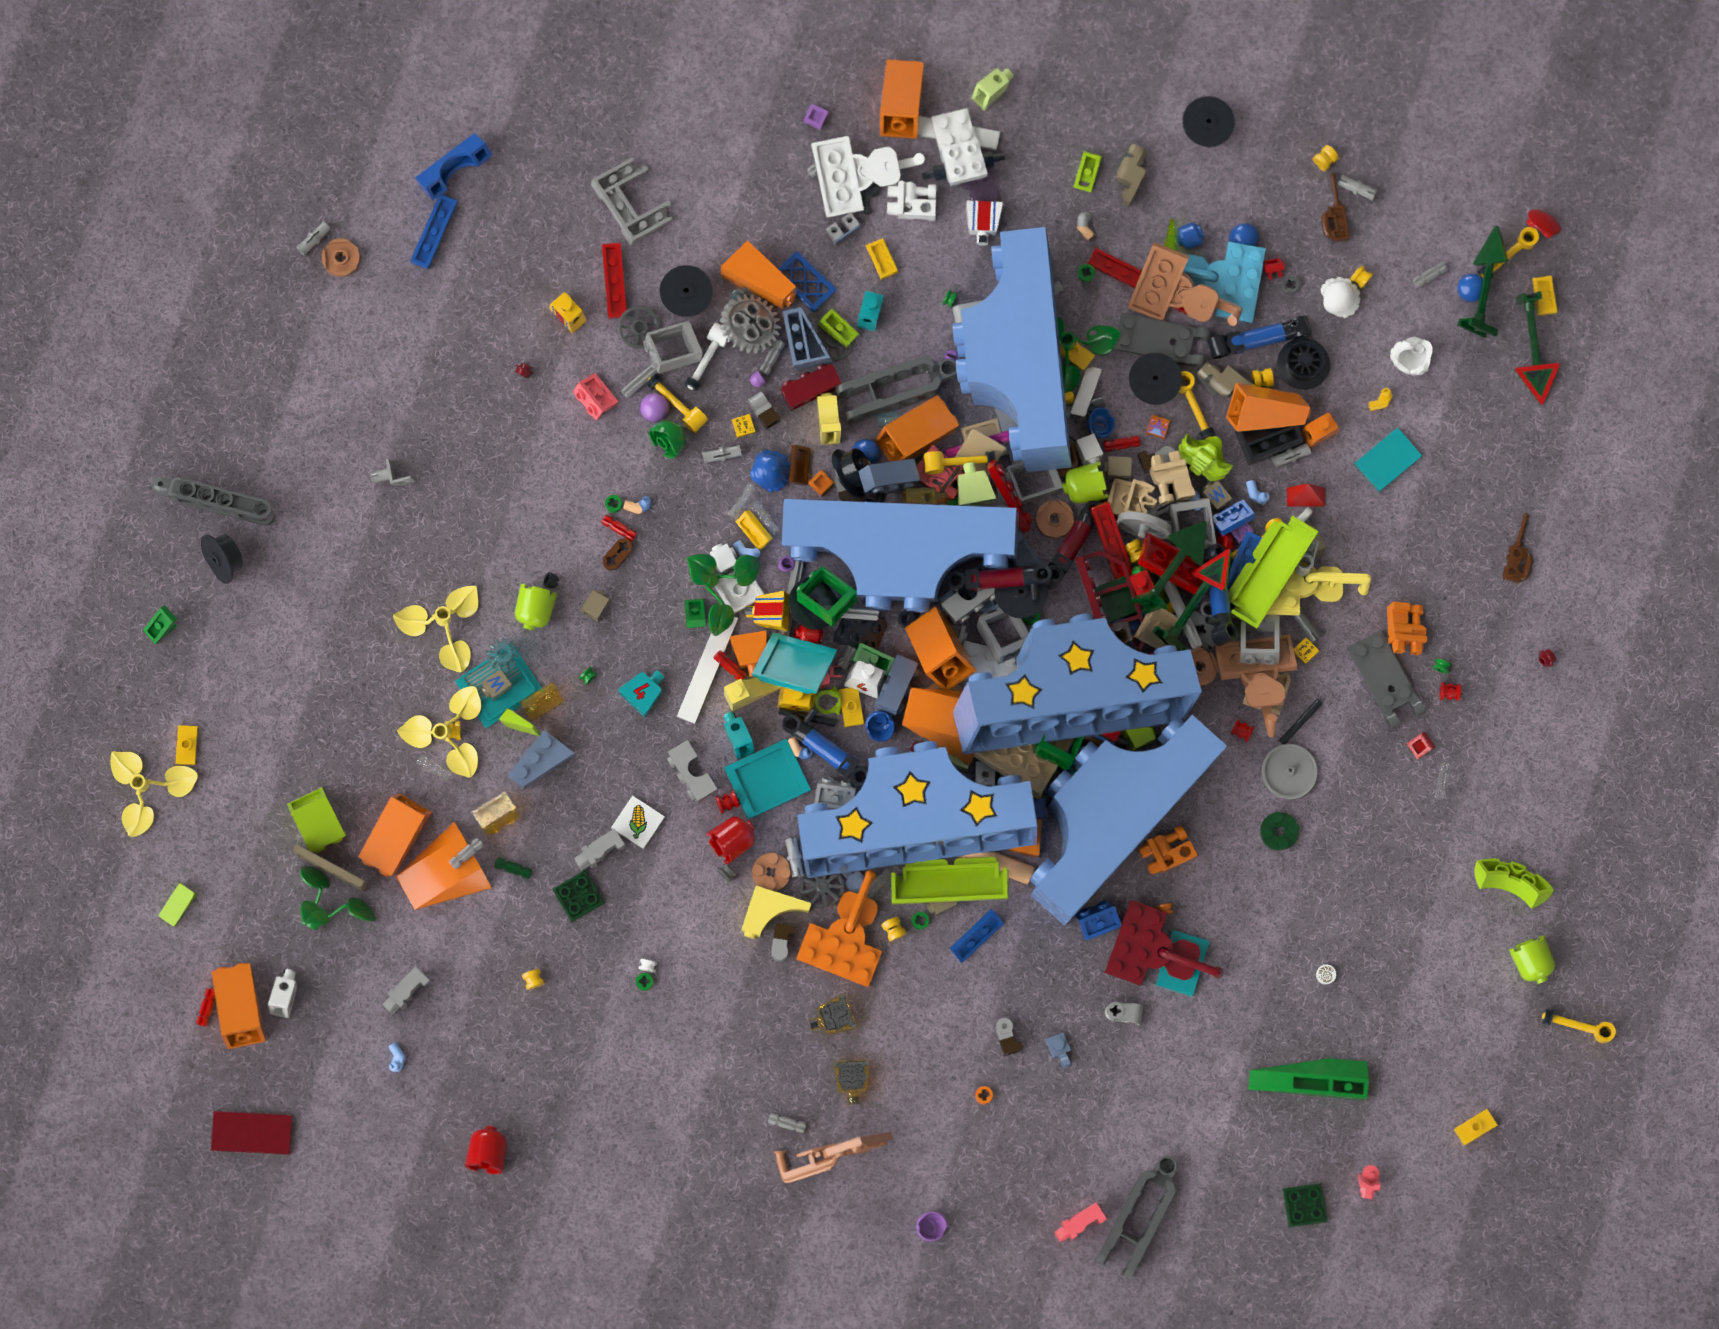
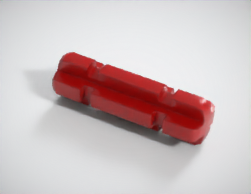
M1132 436L1131 439L1126 437L1113 439L1112 442L1111 440L1103 442L1105 452H1110L1113 449L1115 451L1128 449L1130 446H1133V448L1140 446L1139 436Z
M605 515L601 521L604 526H609L611 530L622 537L625 536L629 541H633L637 535L634 530H629L627 526L616 519L613 520L609 515Z
M719 650L713 657L714 660L718 663L720 662V665L728 673L735 675L734 678L736 680H743L746 677V673L742 669L739 670V666L729 657L726 658V654L723 651Z
M207 988L204 996L206 997L203 998L199 1011L200 1016L196 1020V1024L203 1027L207 1026L209 1020L207 1017L210 1016L214 1003L213 999H215V991Z

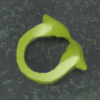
M834 686L833 689L823 690L817 694L815 705L819 712L840 715L842 702L840 700L841 694L837 687ZM823 695H830L838 698V703L831 709L824 710L819 706V699Z

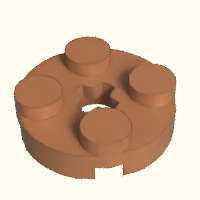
M335 239L329 242V245L322 251V263L329 274L336 277H346L357 270L360 263V254L358 248L349 240ZM340 253H342L343 256L346 257V259H344L343 262H339V260H336V257H339Z
M1058 500L1047 501L1038 509L1035 522L1038 530L1044 536L1058 539L1068 534L1073 525L1074 517L1072 509L1065 502ZM1051 515L1054 516V517H1055L1056 515L1059 516V518H1058L1059 523H1058V524H1057V523H1054V524L1051 523V518H1050Z
M1203 648L1191 649L1194 665L1196 666V663L1203 666L1201 672L1196 670L1200 687L1206 686L1215 679L1218 672L1217 659L1211 652L1208 653Z
M776 853L760 856L752 868L755 884L772 891L783 889L791 875L787 860ZM768 868L776 869L775 877H768L766 875L768 873Z

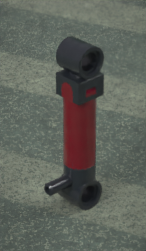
M1089 501L1083 507L1060 547L1047 566L1050 567L1055 578L1051 584L1047 585L1048 590L1055 589L1092 529L1097 530L1094 518L1089 510L1091 507L1101 504L1099 501ZM1044 571V573L1042 574L1044 578H1047L1048 572Z
M1039 564L1031 567L992 570L967 569L965 570V575L955 570L948 574L946 581L949 588L956 593H960L965 589L968 592L981 591V589L1030 586L1031 600L1038 601V585L1047 586L1051 584L1054 576L1049 566ZM1041 571L1048 572V576L1045 579H1039L1038 575ZM961 578L962 582L960 585H952L953 579Z

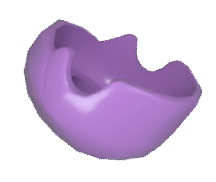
M649 394L644 397L640 404L641 414L646 420L651 422L665 420L671 411L670 402L660 394Z
M933 1211L922 1214L916 1224L919 1237L925 1241L934 1242L940 1239L947 1228L945 1217L939 1212ZM931 1223H932L933 1226H934L933 1232H932V1229H931Z

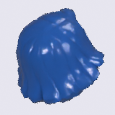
M763 450L762 453L757 454L755 457V462L750 472L751 479L769 492L780 491L789 481L790 462H787L786 455L780 454L776 450Z

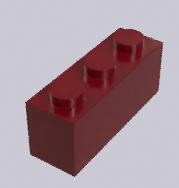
M823 364L817 367V371L803 373L795 381H786L782 384L780 392L789 410L792 411L816 400L821 394L835 391V388L842 383L833 365Z

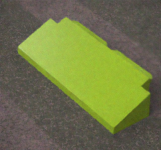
M1293 515L1288 525L1281 521L1280 523L1272 522L1253 552V557L1256 561L1254 564L1250 562L1245 564L1228 591L1230 603L1236 606L1231 611V615L1257 629L1319 531Z
M994 857L956 859L954 865H949L944 859L905 864L902 876L891 873L892 904L1008 899L1009 870L1007 867H1003V871H1000V864L997 863V859Z

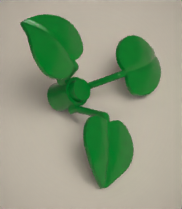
M1057 316L1059 340L1062 348L1065 349L1066 365L1062 364L1064 393L1073 391L1080 381L1078 367L1069 366V351L1076 347V342L1090 345V349L1094 354L1106 355L1114 349V345L1120 336L1119 330L1105 325L1094 326L1087 331L1086 337L1088 342L1079 339V337L1075 338L1071 332H1064V322ZM1091 331H1096L1095 335H1089Z
M696 554L686 558L691 580L697 585L706 586V590L719 602V604L712 605L708 614L709 628L713 636L720 635L730 627L734 619V611L730 605H724L721 598L711 588L718 584V578H737V584L744 587L752 584L757 578L760 569L759 559L752 555L746 554L736 560L734 564L735 575L713 573L716 570L717 563L711 555Z
M301 867L300 875L302 880L310 887L318 888L315 903L305 900L301 904L300 912L303 925H307L312 930H317L320 925L328 924L329 919L344 908H348V912L358 919L371 922L376 921L371 908L363 900L354 897L348 899V904L345 903L328 915L322 907L317 906L323 891L322 888L328 889L330 886L328 878L321 871L313 867Z

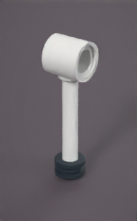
M717 322L714 323L707 336V339L711 341L710 346L692 378L687 377V382L684 383L690 390L698 391V386L701 385L698 381L717 347L721 346L724 348L728 343L727 340L730 338L729 336H723L726 330L720 329L722 325Z

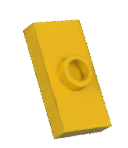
M883 238L866 245L880 280L898 273Z
M1552 276L1533 278L1534 293L1541 291L1542 299L1536 302L1538 316L1556 314L1557 305Z
M1060 342L1061 356H1063L1066 359L1065 349L1062 348ZM1077 342L1076 347L1069 351V362L1082 371L1086 369L1095 357V355Z
M749 509L736 521L738 526L759 550L765 548L773 539Z
M854 688L839 689L845 728L864 725L859 691Z
M178 725L175 764L195 765L198 726Z
M1485 1109L1456 1127L1454 1131L1465 1146L1497 1126L1488 1109Z

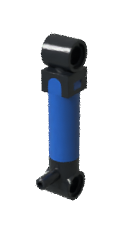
M1304 315L1295 317L1290 321L1249 331H1236L1227 333L1226 336H1215L1207 341L1212 359H1219L1228 355L1240 354L1245 350L1291 339L1306 338L1312 335L1308 316Z
M1217 543L1204 549L1203 565L1224 552V547ZM1211 586L1208 590L1212 617L1207 616L1205 623L1214 626L1211 630L1212 640L1217 646H1222L1236 640L1238 632L1232 623L1228 588L1223 592Z
M811 708L803 719L796 713L789 714L783 718L782 727L785 732L790 733L836 768V771L845 778L851 775V781L854 785H864L865 781L858 780L856 775L858 771H863L867 778L868 767H858L859 760L846 753L809 724L818 713L815 708ZM790 718L797 721L796 728L789 727L788 720Z

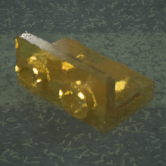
M551 682L520 703L529 719L534 721L563 703V699L558 693L555 684Z
M506 792L472 811L487 837L497 833L500 829L520 818Z

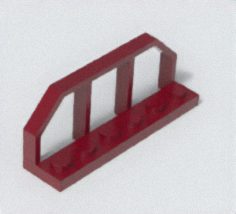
M1103 551L1075 558L1095 619L1106 618L1105 614L1101 615L1099 609L1102 606L1100 595L1129 586L1132 599L1136 596L1124 562ZM1101 555L1121 565L1127 582L1094 593L1093 589L1097 587L1094 578H1089L1087 571L1091 569L1087 559ZM1134 604L1138 615L1118 622H1131L1139 619L1140 623H1142L1143 617L1139 604ZM1143 641L1139 645L1140 652L1145 644Z

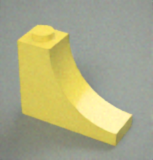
M831 393L821 394L820 397H817L821 445L840 444L841 424L838 416L837 396H832Z
M757 677L748 680L739 679L724 687V696L731 710L736 711L782 687L762 682Z
M755 886L741 932L745 933V937L751 939L760 938L764 928L775 917L792 911L809 913L811 903Z

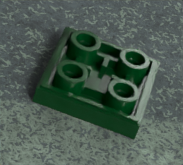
M1123 576L1097 586L1094 592L1096 593L1126 583V577ZM1129 586L1100 595L1101 608L1106 615L1108 624L1137 613L1135 605L1130 603L1132 595ZM1139 604L1140 610L1142 611L1144 608Z
M586 870L552 889L571 923L605 904Z
M1321 1183L1282 1189L1289 1228L1328 1222Z

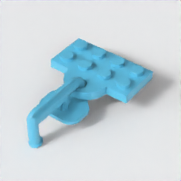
M1228 242L1225 260H1218L1210 265L1201 256L1188 255L1189 258L1183 272L1190 276L1194 286L1203 284L1215 289L1219 298L1242 308L1239 321L1253 323L1266 249ZM1216 308L1215 317L1228 319L1232 315Z

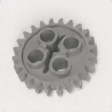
M744 294L741 298L738 295L735 299H731L721 312L722 318L720 319V322L724 323L720 329L726 330L723 336L730 337L727 342L733 341L734 348L739 345L740 351L746 348L748 354L751 350L756 354L759 350L764 352L766 348L769 349L775 343L776 338L780 334L777 331L781 328V326L776 325L780 319L774 318L777 312L770 311L773 306L767 307V300L763 303L760 302V296L755 300L753 294L749 298Z

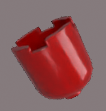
M733 816L708 831L706 836L711 837L708 842L718 857L722 855L725 858L723 862L728 865L754 845L755 835L753 831L755 827L749 820L746 822L741 817Z
M486 1126L485 1129L475 1131L470 1138L465 1168L478 1172V1168L486 1169V1174H502L507 1150L505 1135L497 1131V1128L493 1126Z

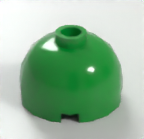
M664 420L656 423L649 429L651 430L648 433L650 441L655 447L659 444L666 451L663 454L665 457L673 459L683 450L686 439L684 428L680 424Z

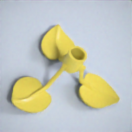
M476 586L462 587L450 593L446 599L447 607L441 606L437 608L435 614L428 621L426 610L418 605L408 606L393 614L398 628L409 636L424 634L426 630L425 625L430 624L434 619L438 625L445 626L450 645H445L441 648L439 660L447 669L459 673L466 670L471 659L470 648L464 641L452 642L448 624L451 622V614L456 613L461 618H467L475 614L478 609Z
M474 686L463 688L453 695L449 708L451 712L457 715L451 720L446 721L445 724H436L431 731V721L425 716L418 715L410 718L397 730L405 742L417 748H424L430 745L432 742L431 734L438 739H445L446 742L455 748V750H451L447 755L446 762L448 768L455 774L471 778L477 770V751L469 743H463L458 747L449 738L451 735L449 725L459 719L460 716L465 720H472L479 715L481 700L478 690Z
M113 751L111 753V770L114 778L121 784L130 783L131 787L136 790L140 801V806L138 804H130L122 813V823L128 836H139L145 833L153 824L154 812L150 807H144L141 792L147 791L149 784L168 786V792L172 796L184 797L193 789L198 779V774L189 767L174 766L165 772L167 782L148 780L139 774L142 771L143 763L137 754Z

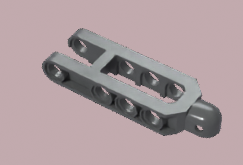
M922 356L838 385L835 390L840 399L869 391L873 400L847 413L845 412L847 422L854 424L935 397L939 394L943 382L952 380L957 376L956 361L945 359L936 362L929 357ZM924 372L930 375L931 384L919 388L916 386L913 390L901 394L898 392L895 396L886 399L880 398L876 389Z
M154 477L152 484L153 492L168 497L176 503L263 526L270 525L274 521L275 515L271 505L264 499L181 477H175L172 480Z
M1164 1156L1160 1158L1154 1170L1139 1175L1095 1260L1096 1262L1105 1265L1109 1254L1119 1237L1136 1245L1121 1274L1131 1279L1176 1193L1172 1177L1176 1171L1177 1162L1173 1157ZM1151 1180L1164 1187L1165 1191L1139 1239L1123 1229L1147 1181Z

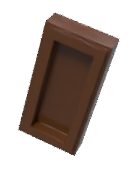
M791 445L789 483L801 486L808 485L811 448Z

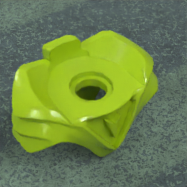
M1187 433L1185 438L1182 439V444H1179V453L1182 459H1185L1186 463L1191 465L1189 470L1198 476L1202 473L1211 482L1224 479L1226 474L1233 468V465L1225 462L1222 453V440L1217 436L1204 440H1194Z

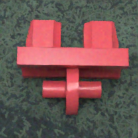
M1374 1165L1366 1166L1362 1174L1358 1175L1360 1193L1363 1198L1373 1199L1375 1190L1380 1191L1379 1170Z

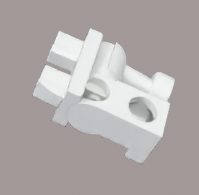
M898 181V185H888V197H898V203L887 202V214L897 215V219H926L928 221H935L936 200L917 199V197L928 196V199H936V184H929L928 188L916 187L913 182Z

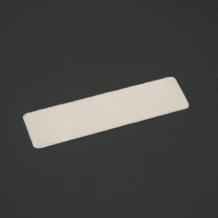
M1096 367L1086 369L1071 414L1086 415L1102 369Z

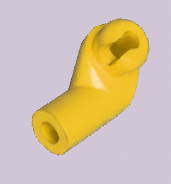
M1389 388L1382 389L1378 400L1368 402L1369 410L1374 411L1386 408L1392 399L1391 390Z

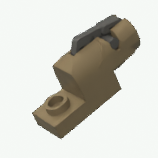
M1135 144L1128 146L1115 164L1118 170L1117 182L1129 187L1125 188L1121 196L1124 198L1122 204L1127 207L1130 206L1147 171L1142 168L1147 151Z
M1207 361L1197 373V379L1213 396L1219 394L1222 397L1228 398L1234 391L1236 383L1254 386L1229 365L1221 372L1220 368Z

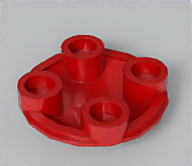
M1532 209L1528 212V226L1542 231L1545 237L1552 238L1553 235L1561 232L1559 222L1550 214L1538 209Z

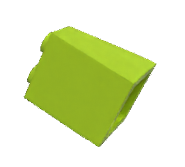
M322 787L287 804L310 852L318 853L324 850L326 845L339 843L346 836Z

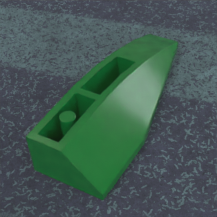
M1326 1058L1250 1070L1248 1090L1365 1101L1368 1096V1062Z

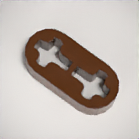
M622 538L612 546L603 557L605 569L614 571L624 562L632 552L631 542L628 539ZM625 543H627L628 551L623 550L620 554H618V551L620 550L619 545H624ZM616 555V565L611 564L610 566H608L607 559H612Z

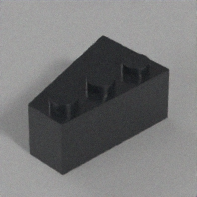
M1298 425L1241 432L1234 431L1249 466L1286 452L1290 448L1293 449L1301 446L1304 441Z

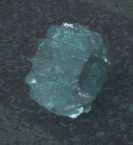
M503 638L501 644L496 639V646L490 644L489 647L492 650L486 652L487 655L491 656L487 659L488 663L493 662L492 668L494 669L499 665V670L503 671V666L510 670V663L514 666L517 664L513 659H519V655L516 654L518 647H513V641L507 644L506 638ZM502 651H505L506 655L501 659L498 654H502Z

